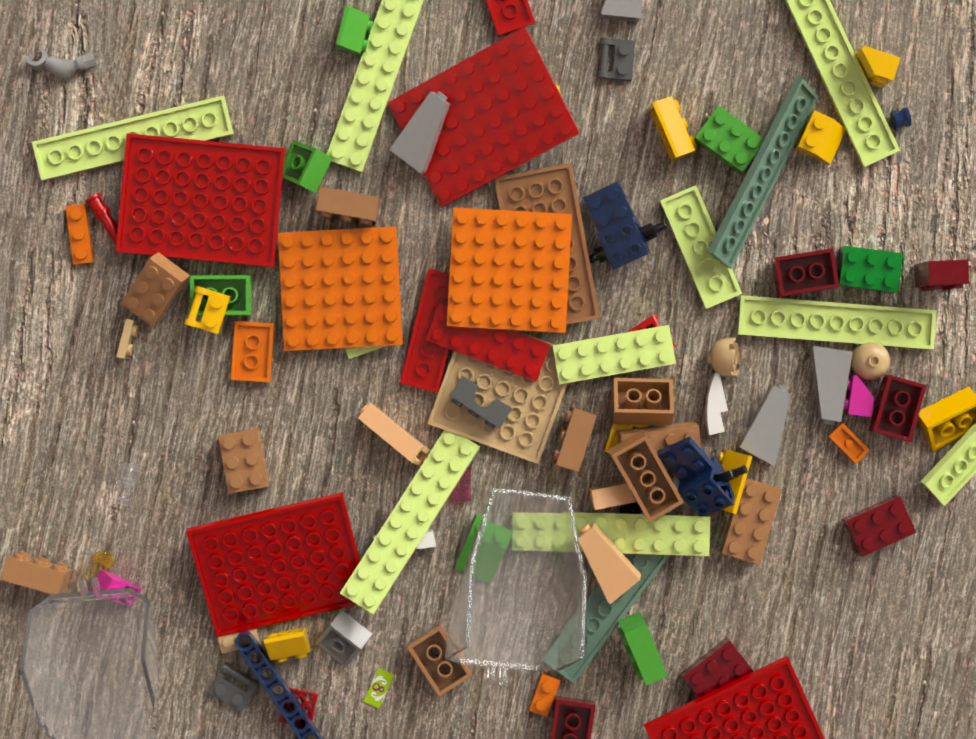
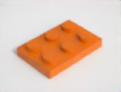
M235 321L231 380L271 383L274 323Z

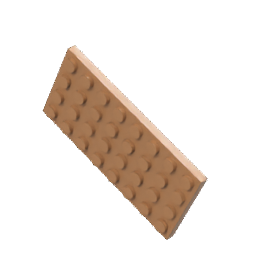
M572 163L501 176L495 179L500 210L572 214L566 325L600 319Z

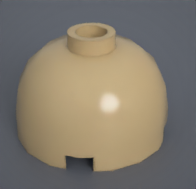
M736 337L718 340L712 346V351L708 352V364H712L714 371L721 376L733 377L739 374V370H735L736 365L740 362L738 343H734Z
M868 342L860 344L852 351V370L855 375H858L863 380L879 379L886 374L890 367L889 353L884 346L878 343Z

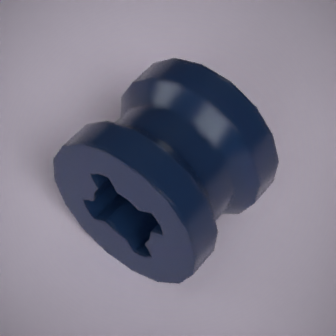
M907 107L902 108L901 111L893 110L890 112L891 124L894 130L900 129L902 126H911V115Z

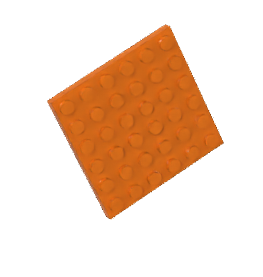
M453 207L447 327L566 333L572 214Z
M396 226L278 233L284 351L403 345Z

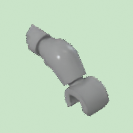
M40 47L39 51L42 54V58L39 61H32L30 56H25V60L33 70L42 71L45 69L58 78L72 77V74L77 73L78 69L83 71L97 65L92 52L78 56L74 61L72 59L61 60L55 57L49 58L44 48Z

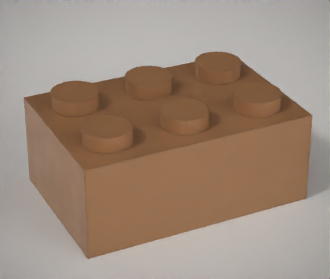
M320 187L316 211L322 218L333 219V216L340 217V220L343 222L352 223L353 220H358L361 225L372 226V223L377 224L381 200L375 196Z
M158 252L148 259L121 304L153 327L163 319L190 275Z
M613 378L612 424L672 425L674 417L673 379Z
M573 407L571 411L567 410L564 419L567 425L565 430L561 429L558 440L561 443L559 448L555 447L552 456L556 465L579 472L597 415Z
M260 428L218 435L229 494L270 486Z
M19 551L7 556L0 580L60 596L67 591L73 569L68 568V565L65 563H49L47 558L37 557L36 559L30 557L29 553Z
M441 623L407 644L411 655L439 697L472 676L471 669Z

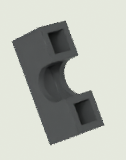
M462 376L450 394L453 397L451 401L459 407H462V405L468 407V413L478 418L480 415L486 419L484 423L492 429L495 427L500 429L513 408L497 398L487 407L479 406L475 401V393L479 386Z

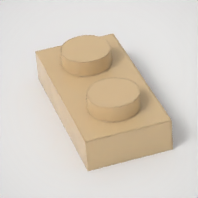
M126 319L116 357L127 359L128 356L132 355L134 345L131 344L132 339L136 337L139 328L136 325L137 321Z
M257 628L246 630L250 631L259 644H261ZM240 632L218 637L222 654L238 650L235 641ZM241 637L240 643L242 645H249L250 639L248 637Z

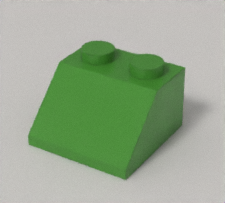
M345 6L336 42L338 51L362 56V52H366L368 40H366L367 32L371 33L373 21H370L371 17L369 14L350 6Z
M293 140L285 156L283 179L316 193L329 168L332 157L316 148Z

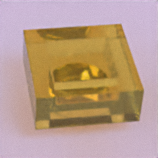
M102 550V552H96L92 560L105 567L112 568L117 559L112 558L113 554Z

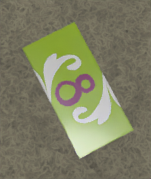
M378 668L363 702L380 709L394 674Z

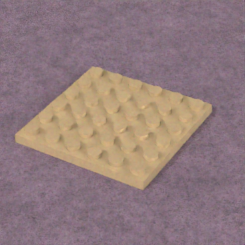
M512 330L550 344L537 382L454 351L427 424L539 464L568 384H559L552 348L555 344ZM462 376L479 386L475 393V401L479 406L487 407L497 398L513 408L500 429L498 427L492 429L484 423L486 419L480 415L478 418L468 413V407L465 405L459 407L451 401L453 397L450 394Z

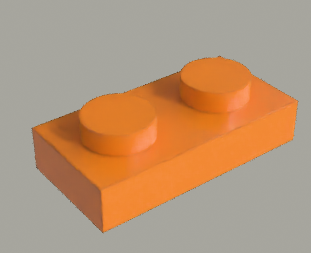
M843 422L828 435L854 464H857L870 451Z
M542 673L529 711L548 717L561 680Z

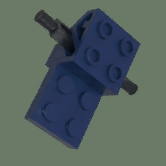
M619 181L583 197L599 232L597 237L602 245L594 249L595 253L589 256L590 264L598 260L600 263L608 260L613 270L650 254L647 241L658 236L657 232L668 228L665 221L654 226L652 223L641 227Z
M691 437L664 447L657 452L659 459L680 481L678 493L681 498L699 516H706L732 506L735 496L729 481L748 472L745 465L724 472L723 466L715 457L710 459Z

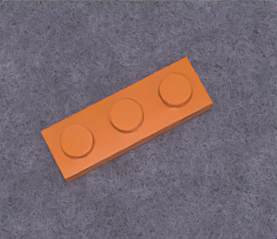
M87 205L65 206L73 265L94 263Z

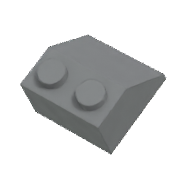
M341 610L315 644L346 667L363 648L372 633L349 614Z

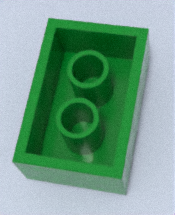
M850 246L840 247L837 266L839 286L892 294L898 293L903 253Z

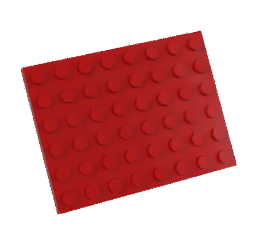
M526 27L517 30L387 102L400 129L403 131L430 91L435 93L440 91L448 97L446 101L450 103L428 169L424 173L441 208L580 134Z
M127 133L116 252L152 256L159 252L164 257L275 267L286 149Z
M343 492L186 528V534L216 637L357 605L340 594L361 561Z
M787 656L643 724L650 739H825Z

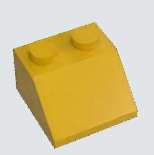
M864 45L855 52L867 80L871 82V85L882 88V86H886L894 80L900 57Z
M814 110L810 113L794 149L830 165L846 131L845 127L833 118Z
M306 627L268 634L264 639L270 661L283 662L288 660L287 657L295 656V658L306 657V653H309L311 650Z

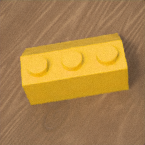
M671 96L653 102L648 109L671 162L693 153L696 143L693 136L689 137L686 129L689 127L685 118H681L679 114L681 108L678 101L673 100Z
M970 387L959 390L955 394L920 410L918 422L933 452L962 438L976 423V395Z
M724 449L723 452L719 453L717 461L723 466L724 472L734 470L743 465L749 471L752 456ZM748 472L729 481L735 496L732 506L722 510L733 514L737 513Z

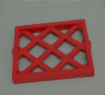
M290 688L291 691L299 692L296 698L302 697L305 703L301 706L307 705L310 710L307 712V715L311 714L310 719L313 720L318 694L304 691L303 689ZM304 694L312 695L313 698L307 701ZM314 700L313 708H311L309 703ZM286 702L284 704V708H286V710H290L287 705L291 702ZM280 713L279 722L288 724ZM298 718L295 720V724L297 726H304L302 724H298V721L302 718Z

